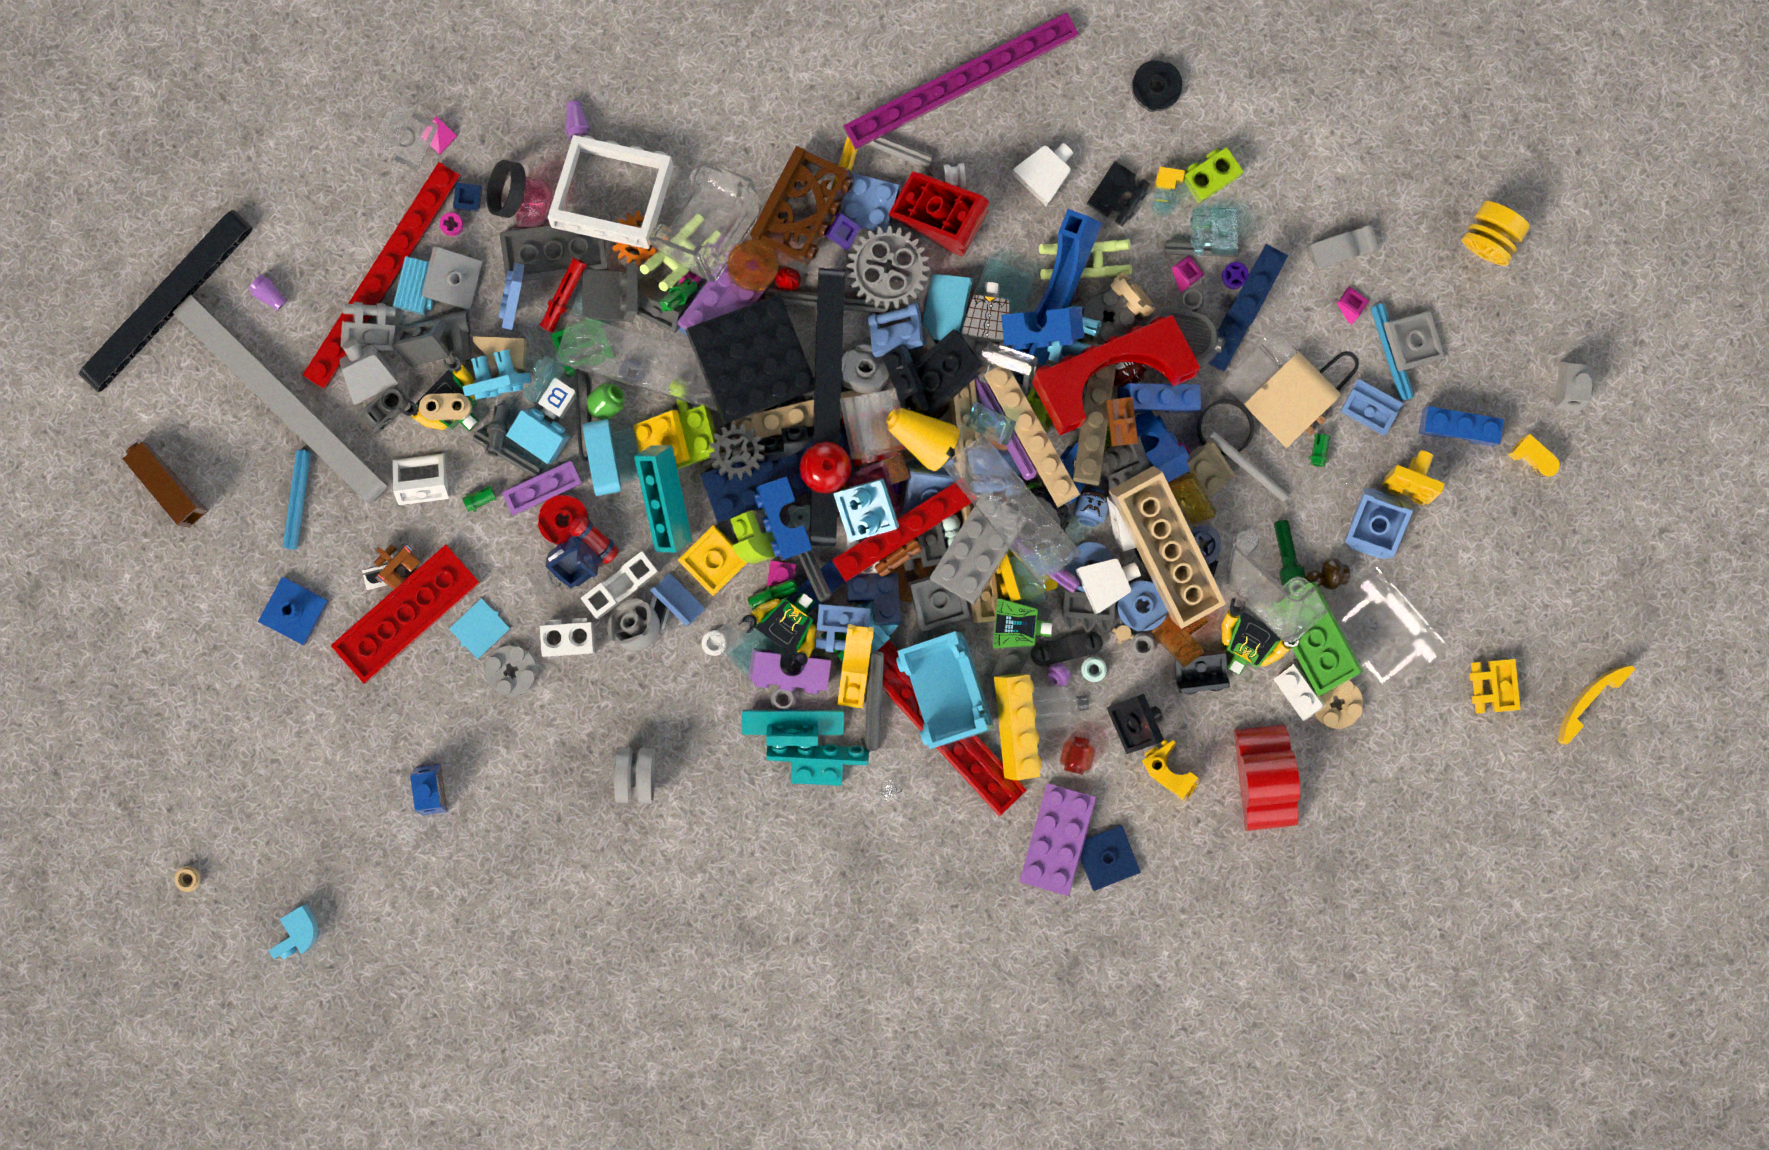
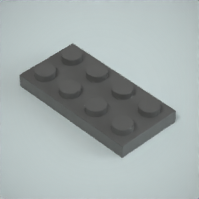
M551 225L499 232L505 277L508 270L513 271L514 263L524 265L522 282L564 276L572 261V257L587 264L585 269L608 270L604 239L552 228Z

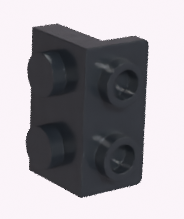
M1225 649L1174 655L1175 680L1179 693L1191 695L1198 691L1210 690L1216 692L1230 687V681L1227 676Z

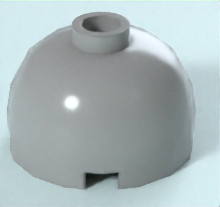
M636 598L625 601L616 608L618 612L615 617L611 615L607 627L609 637L619 647L629 651L644 650L656 640L659 634L660 622L658 614L648 603L643 602L641 599Z

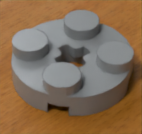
M871 345L856 346L854 350H851L849 353L847 351L843 355L842 384L846 388L859 393L877 394L888 383L890 376L882 356L875 357L873 355ZM867 365L871 372L864 373L859 368Z
M511 645L504 646L494 651L486 661V679L490 687L500 695L519 696L532 687L537 675V664L534 657L525 649ZM509 663L512 667H518V671L515 672L516 677L514 678L510 675L506 676L504 673Z

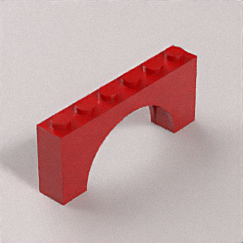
M1173 315L1166 318L1159 316L1149 323L1150 325L1143 328L1136 326L1122 337H1118V335L1107 339L1104 342L1105 344L1101 346H1089L1078 356L1068 355L1062 358L1059 364L1052 367L1045 365L1036 371L1032 384L1059 436L1083 426L1087 418L1082 404L1084 385L1096 372L1107 366L1122 362L1146 364L1161 372L1170 381L1172 386L1196 377L1200 366Z

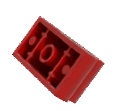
M912 171L888 215L905 227L922 234L945 250L959 256H964L989 212L987 208L990 203L980 194Z
M1286 725L1233 730L1245 831L1297 826L1300 779L1296 757L1293 750H1291Z

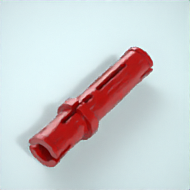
M572 257V261L553 299H549L547 303L549 307L539 323V326L547 331H555V327L562 313H566L568 309L566 305L585 267H587L585 262L575 257Z

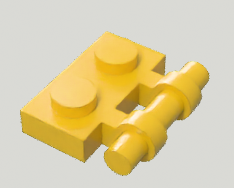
M1516 659L1488 661L1489 672H1482L1481 662L1471 663L1472 673H1469L1470 681L1473 682L1474 696H1471L1472 704H1475L1476 714L1486 713L1485 703L1492 702L1493 712L1521 710ZM1490 679L1491 694L1484 695L1483 680Z

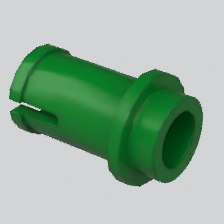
M1314 434L1312 455L1308 458L1311 460L1310 465L1325 467L1326 463L1329 462L1327 453L1331 439L1330 436Z
M490 485L470 495L466 493V497L462 498L468 512L472 510L476 512V508L497 500Z

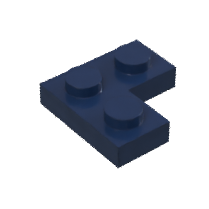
M888 573L883 577L879 574H858L846 582L848 602L873 601L875 626L901 624L898 573Z

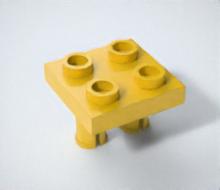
M1421 450L1418 452L1417 457L1412 458L1408 469L1396 465L1384 477L1381 486L1387 488V491L1391 494L1398 496L1403 494L1410 497L1414 503L1425 505L1430 504L1442 493L1445 483L1427 476L1433 454Z

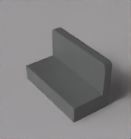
M654 279L648 280L638 289L637 315L676 333L680 329V326L677 325L678 321L682 317L683 312L693 302V298L688 297L685 304L678 305L672 311L663 312L659 301L669 293L671 288L662 291L659 288L660 282Z
M441 318L401 328L393 344L394 348L409 366L445 359L450 354L440 341L446 327Z

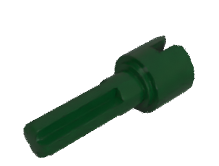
M1279 520L1274 522V529L1283 566L1281 571H1279L1283 592H1289L1293 588L1299 590L1308 585L1304 566L1297 562L1289 521Z

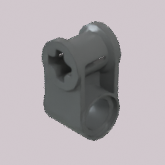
M392 388L387 389L374 401L367 404L358 413L360 419L364 418L373 428L372 432L376 435L401 413L399 407L403 410L407 407L408 402L404 400L407 397L402 391ZM393 394H397L399 397L398 405L390 407L389 398Z

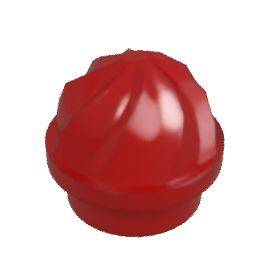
M785 267L776 275V285L781 290L796 291L801 284V276L794 268Z

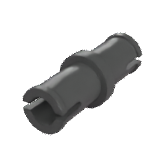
M501 404L494 406L492 422L488 425L487 429L489 436L485 454L488 456H501L503 440L508 433L506 428L510 413L508 406Z

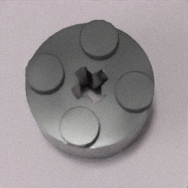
M1105 291L1093 296L1086 304L1082 317L1101 321V327L1097 328L1100 329L1097 337L1087 333L1085 335L1094 343L1101 345L1105 344L1104 342L1113 336L1118 335V337L1126 335L1132 328L1135 319L1134 313L1126 305L1129 301L1123 295L1119 296L1115 291ZM1104 314H1111L1113 316L1112 324L1109 321L1106 323L1102 321Z

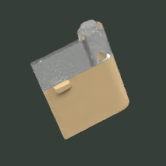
M1269 330L1259 340L1262 345L1222 384L1288 448L1342 394L1278 330L1274 333Z

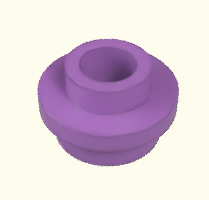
M1056 663L1047 668L1048 679L1053 685L1065 687L1069 683L1071 674L1063 664Z

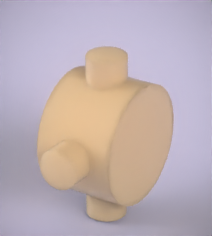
M1125 624L1118 628L1113 627L1112 629L1119 644L1134 637V634H1131L1130 628Z

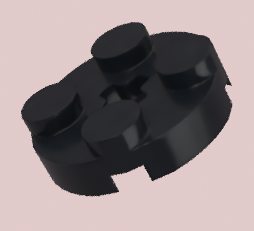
M1151 60L1142 64L1137 69L1131 82L1133 97L1141 107L1150 112L1165 111L1171 108L1178 101L1182 92L1180 72L1174 65L1168 62ZM1152 80H1155L1157 83L1163 82L1161 92L1151 89L1153 85Z

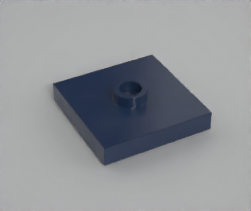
M1122 825L1085 839L1080 860L1093 892L1141 873Z

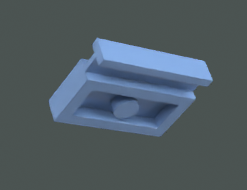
M1358 379L1343 404L1340 413L1380 435L1386 436L1403 403Z

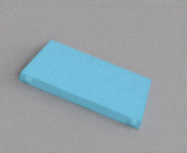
M932 274L922 324L926 325L935 341H941L953 329L957 330L961 335L973 281L972 278Z

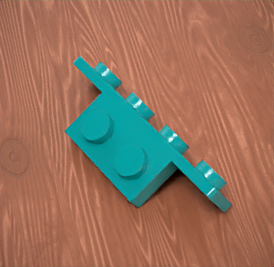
M742 710V734L766 735V746H773L775 748H784L786 746L810 748L818 746V735L844 734V711Z
M834 744L818 745L810 748H800L798 746L775 748L767 746L766 760L792 762V784L842 786L843 764L868 765L869 750L858 745L847 747Z

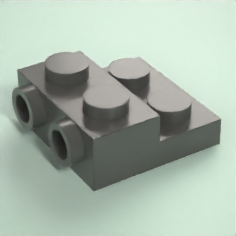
M1139 436L1137 437V444L1120 445L1106 450L1109 464L1114 470V474L1107 477L1109 489L1150 468Z

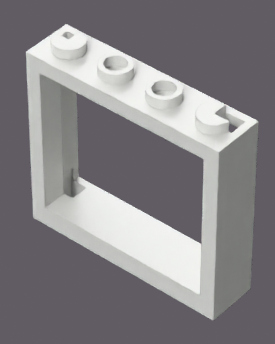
M573 135L548 214L551 227L649 249L674 168L671 156L661 151H655L654 153L644 151V149L638 146H621L611 140L606 142L598 141L588 135H582L581 137ZM580 152L659 169L641 228L562 211Z

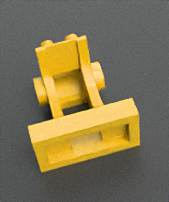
M1164 740L1161 742L1163 747L1158 749L1156 746L1144 754L1146 758L1142 762L1152 779L1186 802L1200 783V780L1191 772L1184 775H1176L1168 769L1167 759L1176 743L1174 740L1170 743ZM1162 763L1161 769H1154L1155 764Z

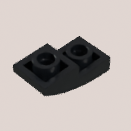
M792 426L781 428L780 437L762 438L758 445H764L765 451L759 452V454L763 455L765 459L764 461H759V463L778 460L808 447L810 444L807 427Z

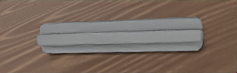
M885 136L866 144L926 169L929 168L933 158L928 153Z

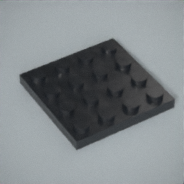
M780 294L688 327L685 330L724 425L813 392L815 389L816 381Z

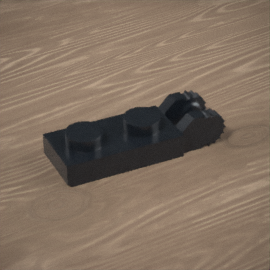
M899 345L883 355V361L898 399L901 402L900 407L916 412V408L919 413H923L928 409L923 386L907 346Z

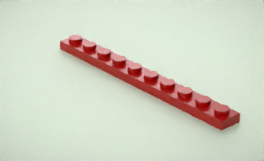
M440 162L437 163L348 304L362 302L363 305H376V303L382 302L401 272L405 257L412 255L454 189L456 182L461 178L458 173ZM341 313L302 376L323 389L327 388L341 366L340 359L347 355L341 347L342 321L353 322L352 314ZM363 315V322L368 323L372 315Z

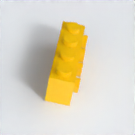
M1016 673L995 676L994 682L1004 778L1023 780L1040 777L1042 762L1038 755L1037 747L1039 735L1035 728L1037 713L1032 699V693L1034 692L1033 681L1030 679L1029 674Z

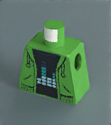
M997 599L993 649L1034 646L1035 635L1051 637L1052 621L1037 620L1038 609Z

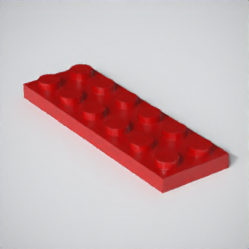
M445 544L330 646L361 682L366 684L477 587L480 581L451 548Z

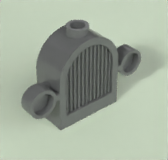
M1189 289L1182 297L1183 304L1187 310L1162 306L1160 316L1166 318L1173 315L1199 366H1203L1213 360L1217 353H1222L1225 338L1220 337L1217 328L1209 318L1197 313L1204 304V297L1197 289Z

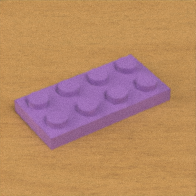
M736 244L679 319L677 325L686 330L688 327L758 302L764 291L776 278L778 272Z
M1049 783L1046 784L1019 882L1070 896L1097 797Z

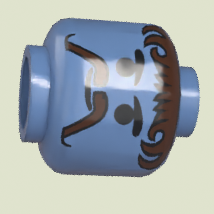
M1091 487L1090 490L1080 492L1074 514L1078 517V522L1081 524L1096 527L1098 524L1105 522L1109 507L1107 496L1104 495L1105 492L1102 489Z

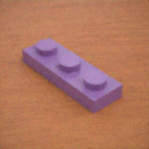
M569 461L502 492L512 516H515L583 483L573 462Z

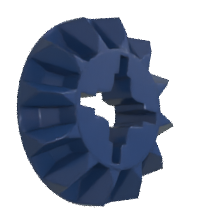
M1208 525L1193 527L1191 532L1197 545H1200L1199 540L1207 541L1203 545L1204 550L1200 549L1207 565H1209L1220 554L1222 546L1220 535L1216 529Z

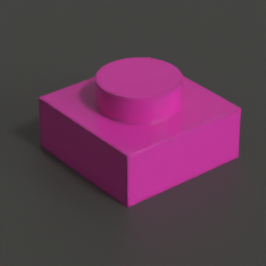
M771 561L767 586L771 585L774 587L790 579L794 580L796 564Z

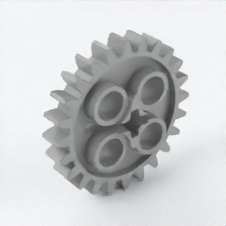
M888 226L887 233H883L882 229L878 227L877 235H874L869 230V239L866 240L860 236L859 240L862 245H853V249L857 253L848 255V258L854 261V263L847 264V269L854 270V272L848 275V279L856 280L851 285V288H860L857 296L861 297L865 294L867 296L866 304L872 299L875 300V308H878L882 302L884 303L885 310H888L890 303H893L895 308L898 309L899 301L901 300L907 306V297L910 296L916 300L915 290L922 292L924 290L920 282L928 281V278L922 275V273L929 272L930 270L929 267L923 266L924 263L929 261V258L921 257L925 247L917 249L916 246L919 243V239L917 238L911 242V232L902 236L901 228L897 230L896 234L892 233L891 226ZM878 246L884 247L887 251L886 256L883 258L875 257L872 253L874 248ZM900 254H907L911 257V262L905 266L900 265L897 262V257ZM871 260L882 266L892 263L893 269L907 271L910 275L905 276L894 270H890L889 274L884 273L883 267L869 265L866 261ZM868 271H876L880 276L876 282L867 281L865 275ZM893 278H899L903 281L904 286L899 290H894L890 287L889 283Z

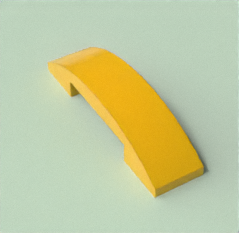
M1623 666L1613 669L1586 686L1566 712L1559 730L1558 742L1568 745L1584 727L1577 719L1607 685L1612 688H1619L1635 668L1633 666Z

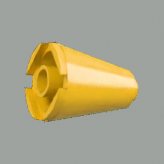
M904 408L893 409L886 419L887 429L927 469L932 471L941 468L950 456L946 453L950 447L955 448L960 435V429L953 424Z

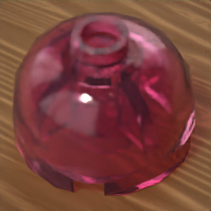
M526 176L524 197L520 208L516 212V222H519L518 227L535 228L548 221V214L554 197H552L551 188L543 180Z

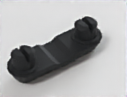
M1085 632L1040 643L1032 648L1031 659L1038 666H1046L1092 655L1101 650L1103 640L1096 632Z

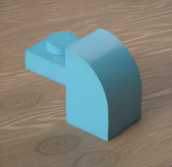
M307 904L300 906L280 919L290 937L268 951L273 959L281 956L284 960L297 952L294 947H297L300 954L306 953L313 947L318 937V924Z

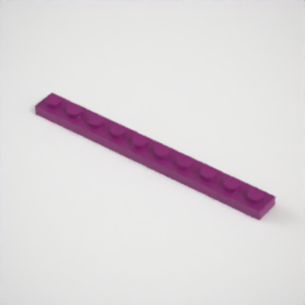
M1066 12L843 125V128L856 150L1077 38L1079 33Z

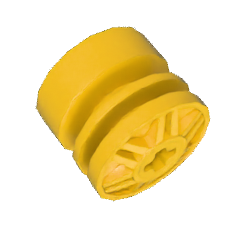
M1484 201L1474 217L1480 225L1471 224L1468 228L1469 233H1465L1461 241L1479 257L1494 264L1508 266L1512 259L1511 255H1514L1517 251L1516 246L1512 242L1521 243L1530 225L1515 211L1492 201Z

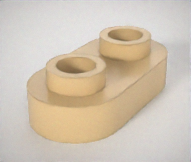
M460 393L428 394L421 399L419 410L429 420H462L470 415L472 404L469 398ZM431 402L436 403L434 411L428 410V404ZM455 402L462 403V408L458 411L453 408Z

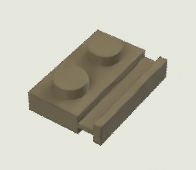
M1210 438L1206 440L1207 443L1205 445L1198 446L1189 454L1190 458L1187 460L1190 468L1188 474L1202 495L1207 499L1226 485V481L1230 477L1234 478L1236 476L1216 444Z

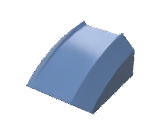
M1364 488L1355 509L1345 542L1351 549L1379 559L1393 558L1412 515V504L1402 498L1394 497L1373 488Z

